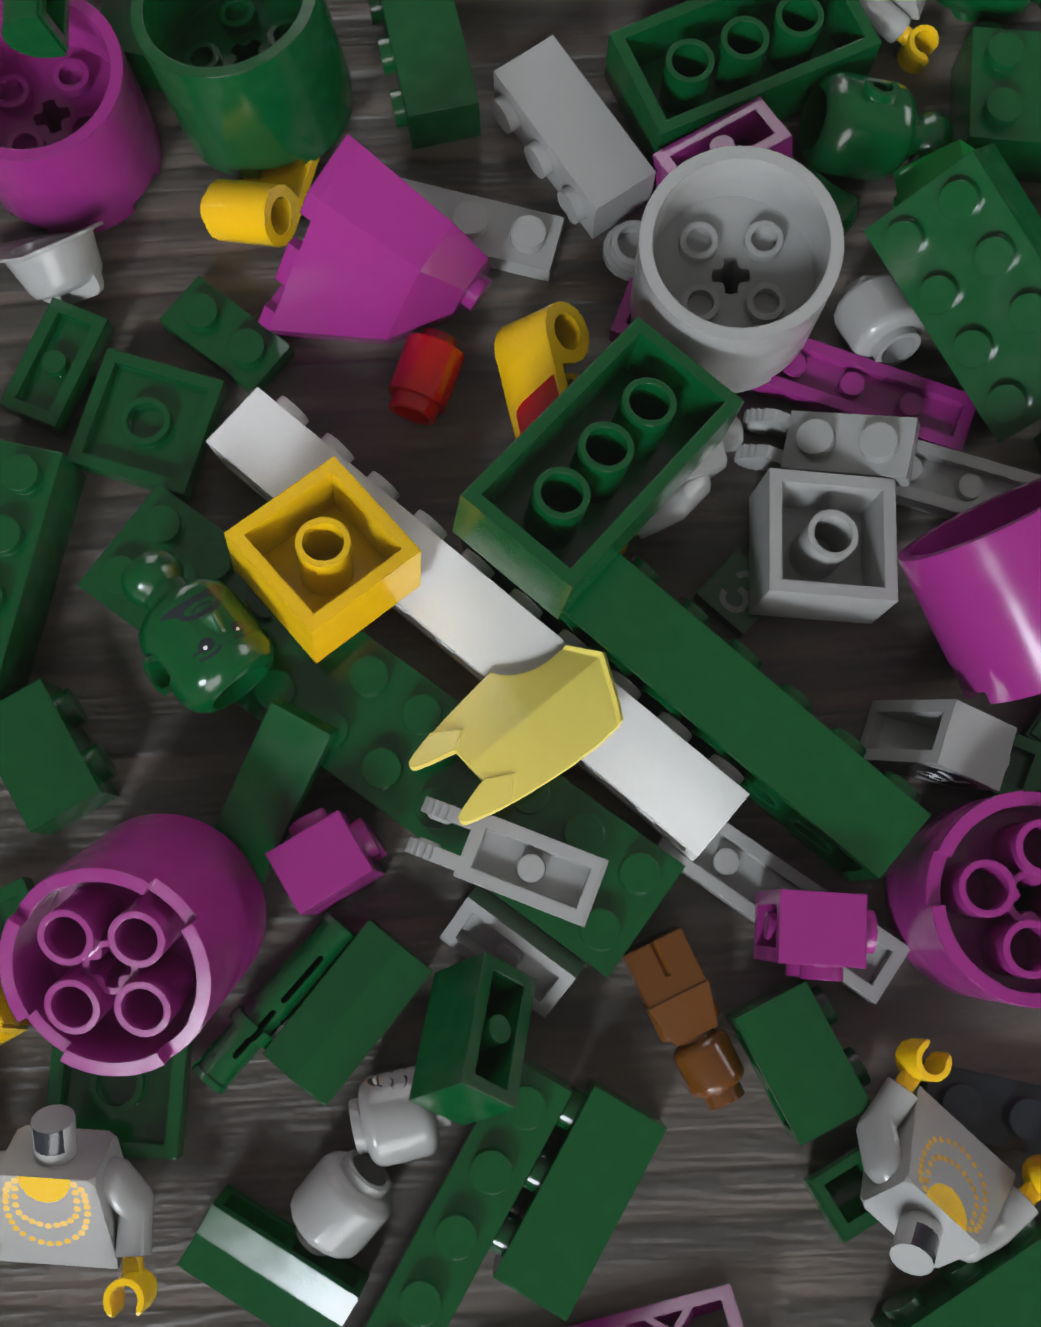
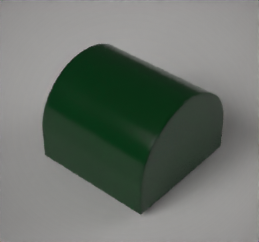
M2 0L1 34L4 41L14 50L31 57L55 58L67 56V51H69L70 0Z
M859 1144L803 1179L804 1185L817 1208L843 1244L879 1222L864 1208L860 1198L864 1169Z

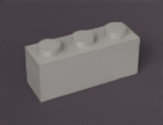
M554 35L493 71L494 99L491 101V109L498 124L507 134L511 132L516 134L524 145V154L529 166L540 179L547 177L557 190L560 207L570 222L573 224L580 222L590 237L594 239L647 205L652 195L656 171Z

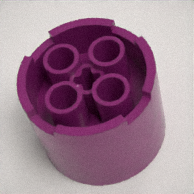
M0 0V202L11 215L14 214L25 222L45 228L49 234L77 231L99 221H103L104 224L93 229L94 234L118 225L136 211L133 204L147 189L154 173H160L163 153L157 123L114 30L106 18L85 0H70L69 51H67V56L55 58L31 57L14 50L4 41L1 34L2 0Z
M1041 478L994 496L944 521L915 539L897 556L901 568L967 700L979 695V692L986 693L990 704L1010 702L1041 694Z
M1023 790L1008 792L937 811L931 814L888 868L885 884V907L892 934L909 947L910 951L906 958L922 975L946 990L968 997L1009 1005L1041 1008V792ZM1023 886L1027 892L1020 900L1021 906L1025 911H1016L1013 903L1020 897L1019 890L1016 887Z
M148 814L118 824L39 882L25 896L16 912L7 919L0 940V980L5 998L13 1015L18 1022L27 1018L47 1041L64 1052L60 1060L61 1062L84 1072L113 1077L131 1076L149 1072L165 1065L172 1056L183 1050L197 1036L251 967L259 953L265 935L266 905L258 876L243 852L230 839L215 828L193 818L176 814Z

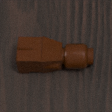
M672 926L628 948L621 960L643 1002L642 1006L647 1011L660 1040L665 1043L672 1042L677 1047L673 1058L689 1093L695 1098L704 1099L709 1110L722 1108L741 1098L745 1094L740 1083L744 1076L743 1064L726 1031L714 1029V1027L718 1026L717 1018L720 1010L712 996L709 980L705 978L682 929Z

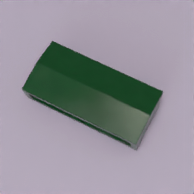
M369 920L262 1054L294 1083L326 1107L432 973L430 965L402 944L379 923Z
M229 1184L211 1205L199 1229L177 1264L178 1267L271 1327H342L371 1275L346 1258H333L328 1255L317 1256L309 1252L300 1243L294 1225Z

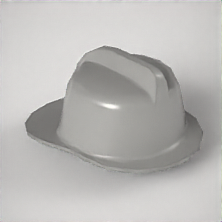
M99 221L77 231L27 237L0 244V263L7 265L27 292L36 300L50 303L52 298H57L69 304H75L96 296L104 289V280L101 273L103 262L93 229L104 223Z

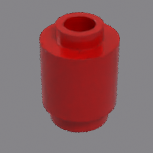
M425 328L422 333L408 335L388 387V393L392 396L388 407L393 413L408 421L427 426L434 425L437 415L445 413L465 360L464 354L456 348L458 342L454 337L434 328Z

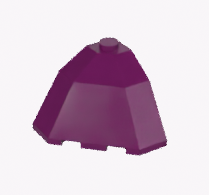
M347 134L307 192L300 214L310 220L309 227L303 241L295 236L288 242L275 279L281 283V286L272 299L264 305L258 323L280 337L393 345L407 339L409 334L421 333L425 328H433L456 318L464 306L473 311L492 284V280L486 276L491 269L489 258L452 221L358 141Z

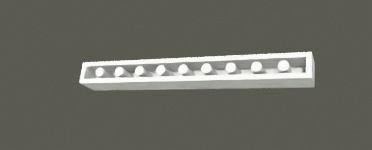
M257 387L206 440L220 462L267 502L335 456L422 551L421 586L392 608L478 681L481 682L490 672L500 675H517L533 670L546 663L567 644L588 648L568 630L562 629L557 635L542 623L539 618L543 612L523 592L514 588L510 594H507L491 580L495 574L494 571L473 551L465 549L460 555L443 541L447 533L430 515L419 509L413 516L396 501L400 498V494L384 477L375 471H372L366 477L350 464L354 460V456L334 436L326 433L320 439L305 426L309 422L306 415L285 396L281 395L275 402ZM611 670L620 700L623 722L608 739L577 764L659 834L671 842L691 861H694L750 795L739 786L744 777L734 766L719 755L712 754L709 759L704 757L688 743L692 738V734L683 724L664 711L656 717L637 701L642 696L639 689L625 676L615 670Z

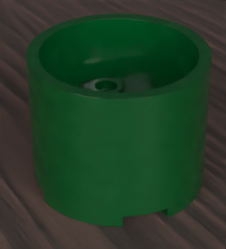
M326 0L131 1L130 21L133 35L196 153L213 168L236 177L261 179L262 170L279 168L300 159L304 165L310 160L315 161L334 145L345 130L354 106L351 73Z

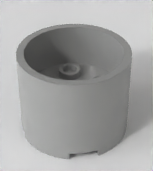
M754 146L721 147L700 153L686 160L662 180L646 205L640 225L630 295L631 321L633 322L637 317H640L734 393L749 391L770 382L772 377L786 368L804 347L839 277L844 256V232L840 214L830 193L821 181L802 164L788 156L766 148ZM723 283L729 284V290L732 294L725 293Z

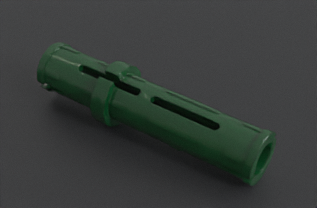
M327 911L323 915L324 918L281 964L280 968L245 1007L240 1004L235 1007L229 1014L232 1022L204 1054L191 1065L196 1075L216 1092L224 1094L228 1089V1085L261 1048L266 1049L276 1037L275 1032L306 996L312 992L356 937L348 927Z

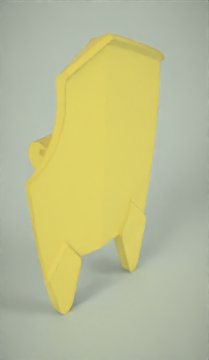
M567 644L546 663L528 672L517 675H500L490 672L440 725L426 737L409 761L410 769L417 771L457 754L482 780L458 816L459 822L462 825H468L492 815L527 796L598 748L623 722L620 700L606 652Z

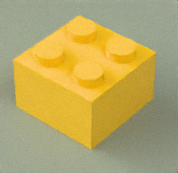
M335 456L224 532L233 569L316 664L421 586V549Z

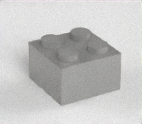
M769 468L749 497V614L872 624L898 602L895 479Z

